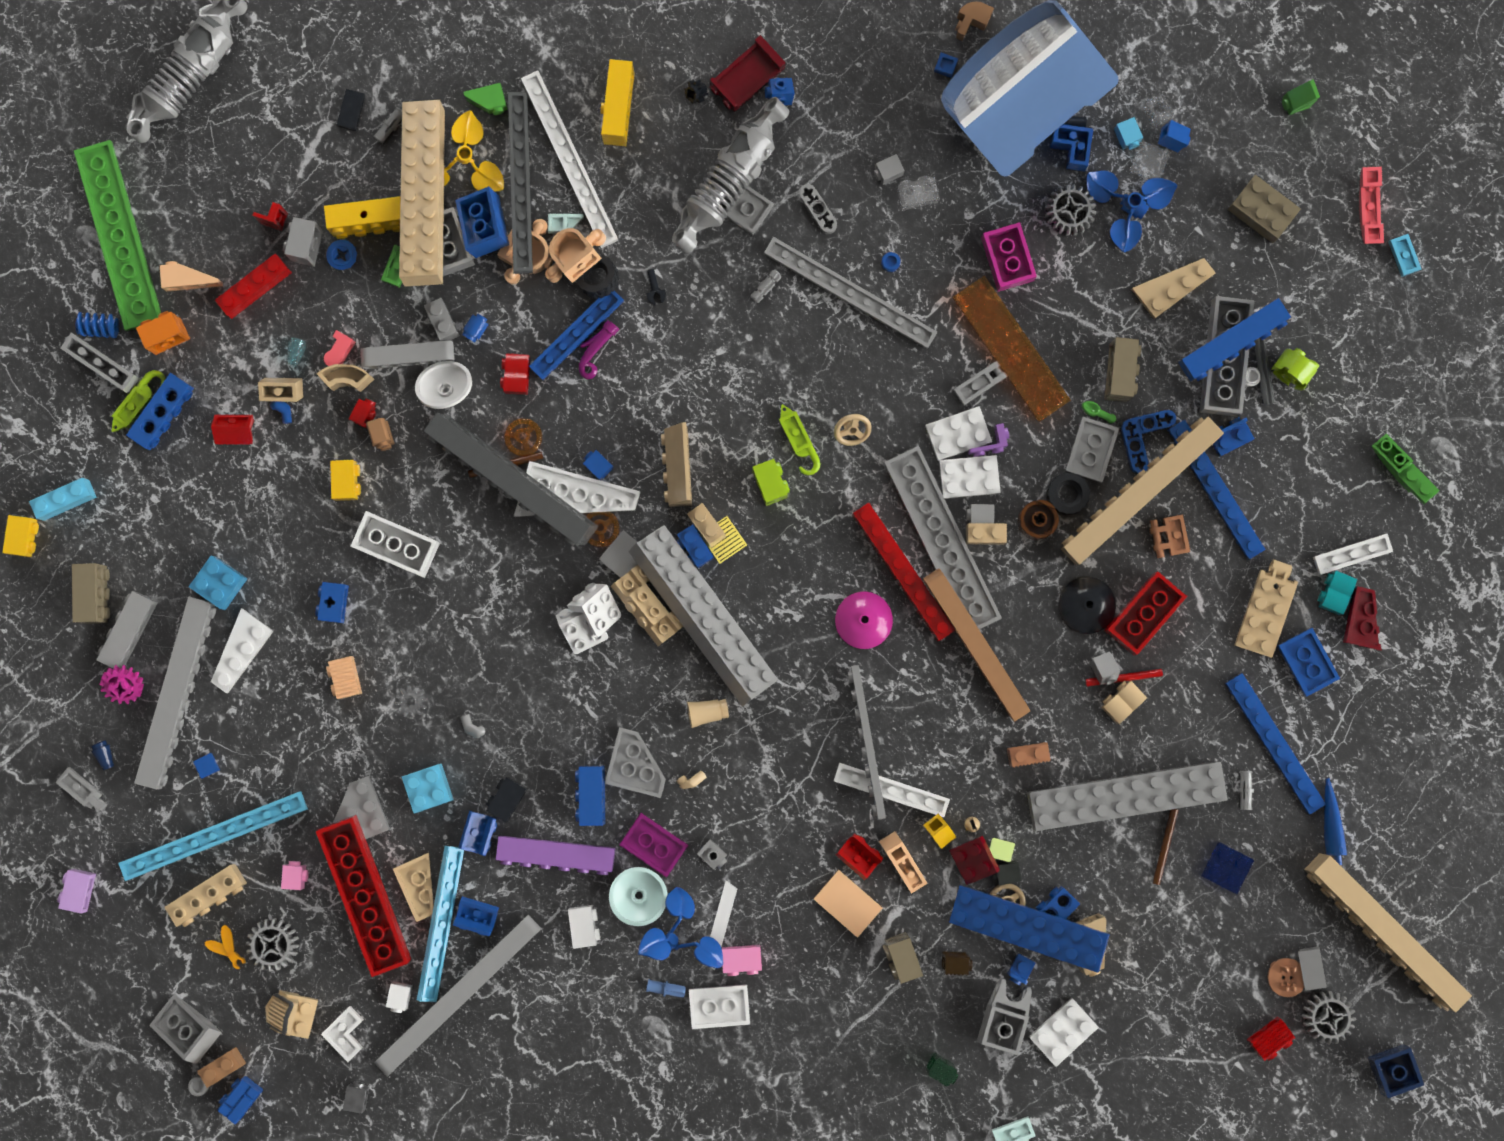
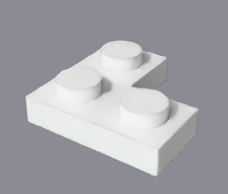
M351 1006L321 1034L347 1062L363 1048L350 1033L364 1019Z

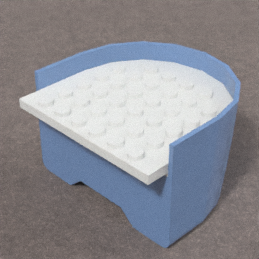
M1048 0L1033 7L1012 21L983 45L952 77L943 90L941 101L945 110L998 173L1002 176H1009L1033 156L1036 146L1081 108L1095 104L1118 84L1119 79L1115 71L1065 9L1056 0Z

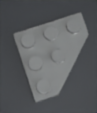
M619 727L605 784L661 798L666 778L639 732Z
M370 776L350 783L333 821L335 823L357 815L365 839L390 830Z

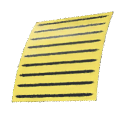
M728 516L717 522L724 531L726 538L710 548L702 537L719 564L747 546Z

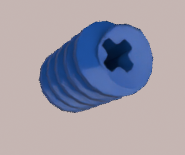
M78 312L75 323L76 333L81 336L88 335L93 337L95 335L96 337L103 336L108 338L110 336L111 338H117L119 320L118 318L114 320L112 314H109L108 319H106L105 314L102 313L99 319L97 313H94L91 318L89 312L85 314V317H83L82 312Z

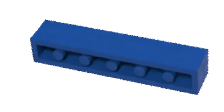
M1278 298L1186 356L1178 364L1190 382L1194 379L1200 381L1207 376L1206 372L1211 368L1213 371L1223 366L1222 361L1227 358L1229 361L1240 355L1238 351L1244 348L1247 351L1255 346V340L1259 338L1264 340L1272 335L1270 331L1274 328L1280 330L1288 324L1287 320L1291 316Z

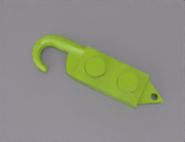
M157 370L149 371L137 386L131 390L112 415V432L124 428L129 429L152 399L153 394L147 384L153 377H159L161 385L166 378L162 372Z
M782 404L779 422L795 454L799 457L810 456L813 462L811 470H805L802 466L799 467V470L804 475H814L820 468V459L797 412Z

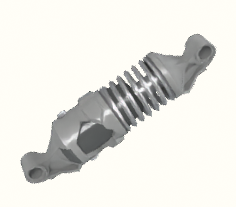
M215 0L212 4L200 8L199 17L196 21L192 20L190 22V28L186 34L180 36L174 43V50L171 52L172 58L168 57V61L171 62L170 65L163 63L167 68L166 71L162 68L159 69V72L169 79L166 81L160 75L155 74V77L164 86L162 87L156 81L150 80L154 86L160 89L159 92L147 85L142 92L134 95L132 110L126 117L128 119L126 130L137 142L145 143L149 140L151 136V122L177 118L178 113L183 109L181 103L187 104L186 98H192L190 92H196L194 87H200L199 81L204 82V79L215 73L220 66L218 62L225 54L228 55L230 53V47L233 44L230 31V17L243 15L247 11V3L244 0Z
M777 97L769 99L755 117L748 119L739 126L732 137L731 145L720 149L718 158L715 161L716 166H711L713 172H707L709 178H703L705 184H699L701 190L695 189L697 196L691 195L687 200V205L682 209L681 223L672 237V242L685 253L692 252L697 246L696 233L698 231L722 225L725 220L724 218H727L726 212H731V207L735 206V201L739 200V195H743V189H747V186L750 185L753 179L760 175L762 161L767 160L775 149L772 124L782 122L789 115V109ZM724 197L727 198V199H729V200L732 202V204H731V203H728V202L724 199ZM720 203L725 205L728 209L723 208L720 205Z

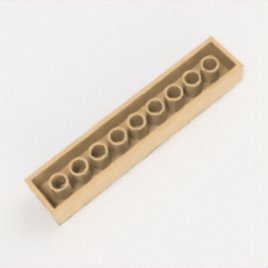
M440 100L402 102L399 277L404 286L443 284L445 110Z
M1209 416L1205 419L1201 417L1190 426L1192 429L1190 432L1186 430L1176 439L1178 442L1176 445L1172 443L1161 452L1164 455L1163 457H1157L1147 465L1149 467L1147 471L1143 469L1133 478L1135 482L1132 485L1128 483L1119 491L1120 496H1114L1104 504L1106 508L1103 511L1100 508L1090 517L1092 521L1089 524L1085 522L1076 530L1078 532L1077 535H1071L1062 542L1064 546L1061 550L1076 566L1089 557L1224 434Z
M1319 853L1304 869L1308 873L1306 877L1312 883L1320 885L1322 887L1320 891L1328 898L1334 899L1336 901L1334 903L1335 906L1342 912H1347L1350 915L1348 918L1355 925L1361 926L1363 928L1362 932L1369 939L1377 941L1376 946L1383 953L1387 952L1391 955L1390 960L1396 966H1401L1405 969L1404 974L1412 981L1415 980L1419 983V989L1426 995L1432 996L1434 998L1432 1001L1440 1009L1443 1008L1447 1012L1451 1010L1456 1013L1472 997L1330 855Z

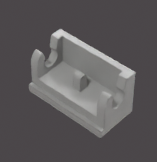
M1319 946L1299 949L1298 955L1305 991L1327 988Z

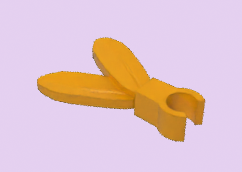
M223 925L221 928L223 944L214 940H208L205 942V946L212 952L228 956L233 967L240 969L236 963L237 960H241L243 964L246 963V960L235 951L232 932L227 925Z

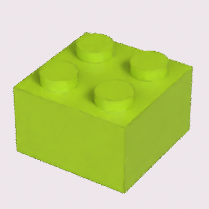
M774 459L752 467V472L766 506L787 499L790 489L787 481L781 478L783 471L779 462L776 463Z

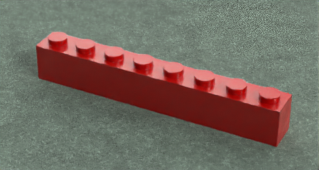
M870 503L852 514L853 518L937 642L954 632V627Z

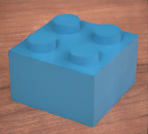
M211 555L189 585V588L219 609L226 610L248 578L218 557Z

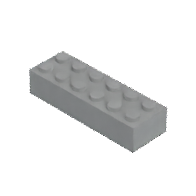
M1221 296L1214 297L1211 300L1207 343L1251 316L1254 309V300ZM1244 348L1238 351L1240 355L1229 361L1227 358L1222 361V367L1215 371L1211 368L1206 372L1207 376L1203 378L1200 413L1238 417L1243 413L1249 349L1247 351Z

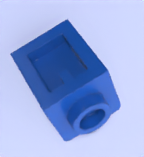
M1017 953L1007 972L1011 976L1010 980L1018 985H1021V983L1027 985V979L1036 963Z

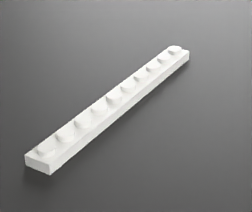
M539 71L522 77L521 80L592 230L600 229L606 236L605 242L600 247L604 248L618 241Z

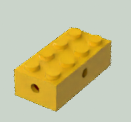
M401 197L324 206L326 228L337 239H344L348 235L354 234L357 237L366 236V233L374 232V234H384L387 230L400 232Z

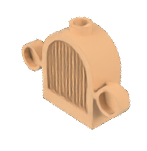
M543 219L535 220L532 225L533 231L531 230L533 274L539 273L545 268L548 269L553 263V259L550 258L549 246L542 237L548 231V225ZM511 230L508 235L510 245L501 248L497 255L499 259L512 266L504 274L506 281L509 284H517L520 280V274H513Z
M567 228L556 233L549 245V254L555 261V264L546 270V278L550 282L556 283L561 279L563 272L573 283L602 259L593 246H601L606 240L605 234L600 229H595L585 238L574 228Z

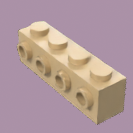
M232 864L164 908L176 927L181 925L186 927L194 922L193 918L198 914L201 917L210 912L209 907L216 904L219 906L227 901L226 896L231 893L234 896L244 890L242 886L247 884L236 864Z

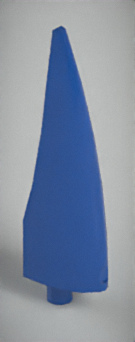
M1327 778L1325 785L1326 805L1324 810L1326 855L1333 856L1334 860L1339 865H1342L1341 855H1347L1345 835L1336 796L1330 778Z

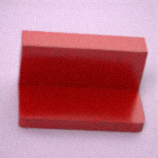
M272 202L268 216L256 212L252 214L260 224L281 231L288 215L287 211L275 202Z
M214 415L211 425L214 443L253 444L251 432L254 422L253 415Z

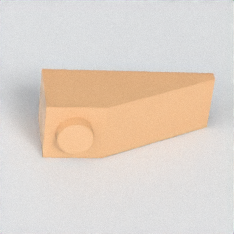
M169 261L165 263L166 265H160L161 288L166 292L223 286V282L219 279L179 263L177 264L175 261Z
M895 831L879 841L911 894L928 884Z

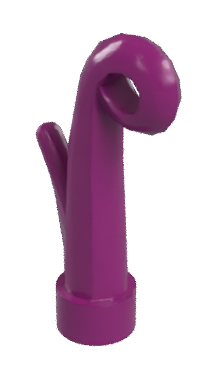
M609 320L605 322L602 326L603 328L595 336L580 344L581 348L589 346L579 363L580 375L585 379H592L596 376L597 367L589 361L619 331V328ZM585 368H592L591 373L587 374Z

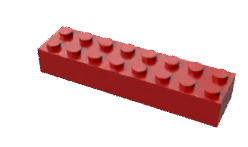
M357 815L319 828L316 831L317 837L371 977L408 964L412 958Z

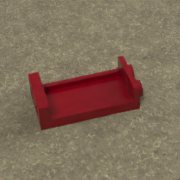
M760 35L755 39V44L717 77L710 79L709 88L716 96L719 94L723 99L722 103L728 110L732 109L736 112L769 83V79H774L785 69L786 62Z

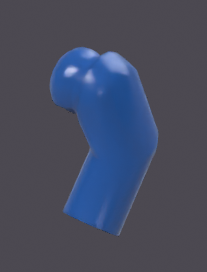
M271 401L270 408L281 413L282 423H292L290 406L285 402Z

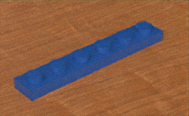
M615 291L611 292L608 296H604V298H598L529 367L544 380L624 300Z

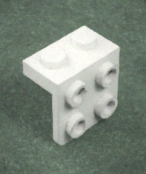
M588 584L585 590L574 596L573 600L567 605L570 612H581L584 614L594 636L598 637L621 617V612L607 584Z
M563 609L559 614L555 615L574 654H579L608 639L606 631L599 637L594 636L584 614L581 612H570L569 609Z

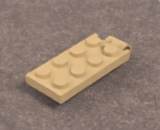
M1273 559L1268 573L1264 570L1259 571L1234 644L1235 646L1271 658L1273 657L1298 585L1297 581L1288 580L1292 571V565Z

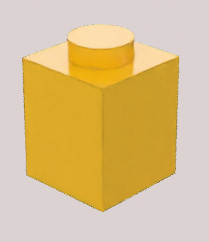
M939 813L923 825L941 849L956 838V835Z

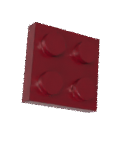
M983 835L949 850L966 885L1000 871Z

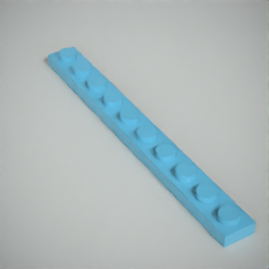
M300 791L118 864L124 880L128 881L305 811L308 808Z

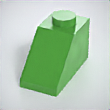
M1314 79L1292 89L1283 96L1282 105L1289 115L1310 108L1320 98Z
M501 83L463 92L469 103L488 114L499 115L508 110Z

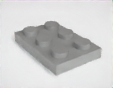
M1082 417L1065 472L1078 474L1083 478L1102 483L1119 428Z

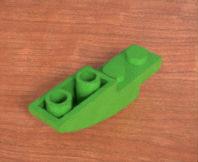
M1387 433L1372 445L1373 450L1391 474L1408 493L1412 492L1423 505L1440 491L1413 464V460Z

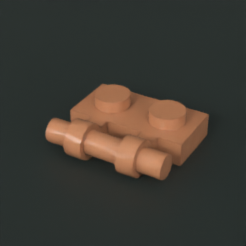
M1183 515L1163 518L1164 526L1160 527L1157 520L1150 521V534H1153L1155 544L1153 549L1156 551L1157 559L1165 557L1164 549H1169L1170 556L1190 552ZM1160 533H1166L1167 543L1162 544Z

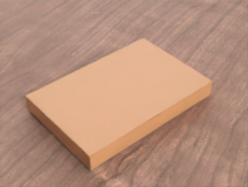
M839 869L814 897L818 904L857 938L883 909Z

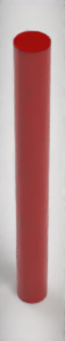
M1162 669L1119 674L1117 681L1114 683L1163 676ZM1097 678L1085 679L1086 687L1100 685Z

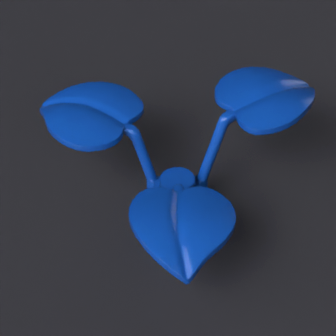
M1109 171L1089 172L1086 178L1087 189L1095 201L1106 203L1111 196L1125 199V205L1130 209L1127 220L1118 219L1110 228L1112 241L1124 253L1134 248L1142 235L1141 224L1138 221H1130L1134 210L1141 206L1143 200H1146L1147 205L1152 209H1163L1170 203L1177 188V184L1170 180L1152 178L1142 185L1141 190L1145 196L1138 192H1133L1128 196L1127 194L1114 193L1118 189L1119 183L1117 177Z
M675 887L668 893L665 899V906L671 915L678 916V920L666 935L658 928L648 930L640 942L638 955L647 956L654 960H665L669 957L672 949L678 950L679 948L696 946L694 956L701 964L711 968H721L723 966V953L720 944L714 938L706 936L701 938L699 943L678 944V937L673 932L681 922L682 917L690 919L693 916L695 905L693 899L685 890Z

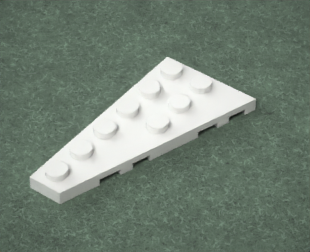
M529 461L526 472L580 513L635 511L640 496V491L531 461ZM518 501L514 517L535 515L530 510L522 509L518 505L520 503Z

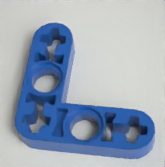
M1164 410L1131 418L1122 423L1121 433L1129 465L1134 473L1138 474L1143 469L1146 471L1149 464L1141 434L1173 426L1176 422V415L1173 411ZM1165 414L1167 417H1171L1169 424L1166 421L1160 423L1157 421L1164 418ZM1146 418L1153 421L1151 429H1147L1143 425ZM1128 423L1135 427L1132 430L1133 436L1137 434V437L1130 440L1127 439V437L1131 436L1130 431L1125 429ZM1132 441H1136L1140 445L1137 452L1130 449ZM1142 453V456L1138 457L1140 463H1144V466L1141 467L1142 470L1139 467H1135L1137 457L1132 458V455Z

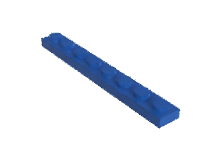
M1183 420L1167 431L1175 444H1177L1176 439L1186 430L1190 432L1191 429L1186 420ZM1204 451L1189 466L1245 557L1249 560L1266 549Z
M1243 673L1226 682L1225 685L1307 814L1310 815L1326 805Z

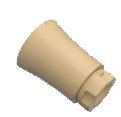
M726 699L687 702L691 728L719 721L723 718H729Z

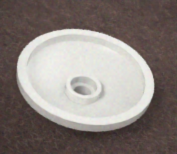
M438 362L421 372L415 383V392L420 402L427 407L435 409L452 407L460 403L468 395L472 387V377L469 370L458 362Z

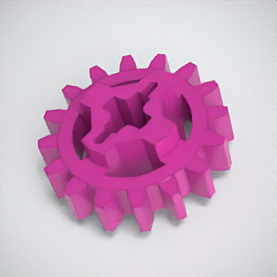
M117 665L113 669L109 667L107 672L103 673L100 681L102 686L101 692H106V698L112 697L111 702H114L115 699L118 700L119 704L122 701H125L127 704H129L130 700L135 702L137 697L141 696L144 684H142L143 678H138L139 672L133 673V668L130 667L127 670L125 665L122 668H119Z

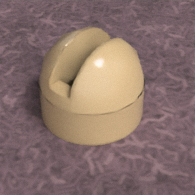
M968 817L964 822L965 829L969 832L978 831L980 821L976 817ZM970 820H973L976 829H972Z

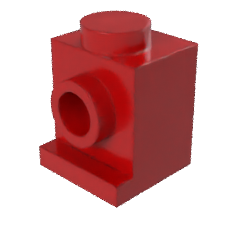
M367 398L365 401L358 399L349 420L367 429L366 423L372 421L376 415V403Z

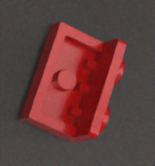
M855 833L847 839L835 854L863 880H866L876 866L884 859L880 856L878 850L871 848L863 837Z

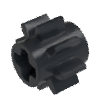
M700 79L687 82L688 87L684 88L686 98L692 104L705 101L704 97L708 95L706 85Z

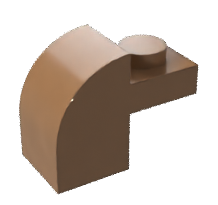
M970 2L964 5L957 16L959 22L955 28V31H957L956 38L963 41L970 25L984 31L994 8L982 2Z

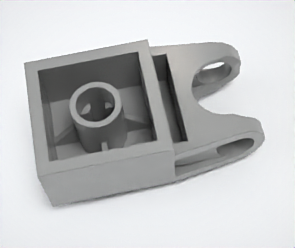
M1003 978L998 980L985 1010L977 1038L978 1043L1019 1055L1029 1020L1031 987L1025 986L1016 1000L1010 1001L1006 996V980ZM1002 1026H1003L1004 1028H1006L1005 1033H1004V1032H1002V1033L1000 1032V1028H1001Z

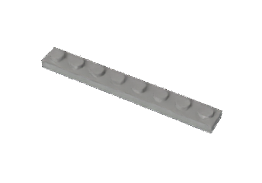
M859 665L851 666L848 678L849 683L854 685L851 695L853 702H857L858 709L854 710L856 721L860 720L861 728H858L859 739L864 741V747L861 748L863 759H867L868 764L865 767L866 778L871 780L868 790L870 797H874L875 805H871L873 817L877 816V820L886 819L862 680Z

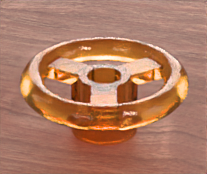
M520 418L514 420L506 428L504 435L505 444L516 455L526 456L533 454L542 443V431L538 424L530 419ZM519 424L529 425L527 429L519 428L516 432H511ZM535 430L537 439L534 446L530 448L528 441L531 432ZM521 434H526L524 440L520 439ZM510 438H514L518 443L523 444L524 450L516 449L512 445Z
M590 512L586 515L588 519L596 515H605L609 519L606 521L602 519L594 521L596 525H603L604 529L602 531L596 529L594 532L598 535L599 541L590 538L588 543L596 547H605L612 544L618 537L620 530L616 516L611 512ZM613 523V534L609 539L605 540L604 534L607 532L608 526Z

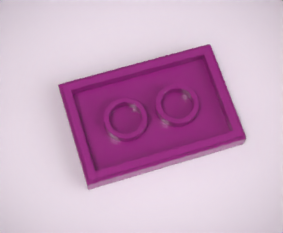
M640 813L619 844L666 878L689 846L643 813Z

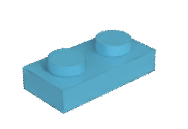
M1409 234L1389 241L1401 277L1421 270Z

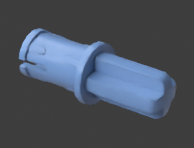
M648 979L646 992L663 994L664 997L670 995L683 998L686 987L670 984L668 981L665 983Z

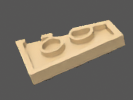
M429 853L393 869L416 922L431 916L434 907Z

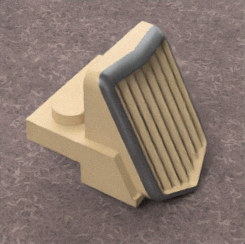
M279 990V994H273L265 1006L266 1023L270 1026V1029L277 1033L309 1039L318 999Z

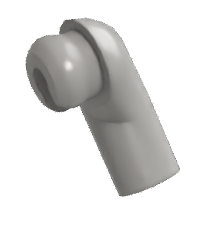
M469 714L460 717L466 734L474 738H480L485 734L483 726L477 727L472 724Z

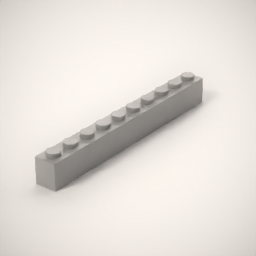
M188 597L134 784L157 790L162 789L167 783V769L171 767L173 762L171 755L173 749H176L179 738H177V735L184 724L183 714L189 707V693L193 692L195 686L193 679L200 669V663H198L200 656H203L205 652L204 641L210 634L211 626L209 624L216 614L215 605L211 602Z

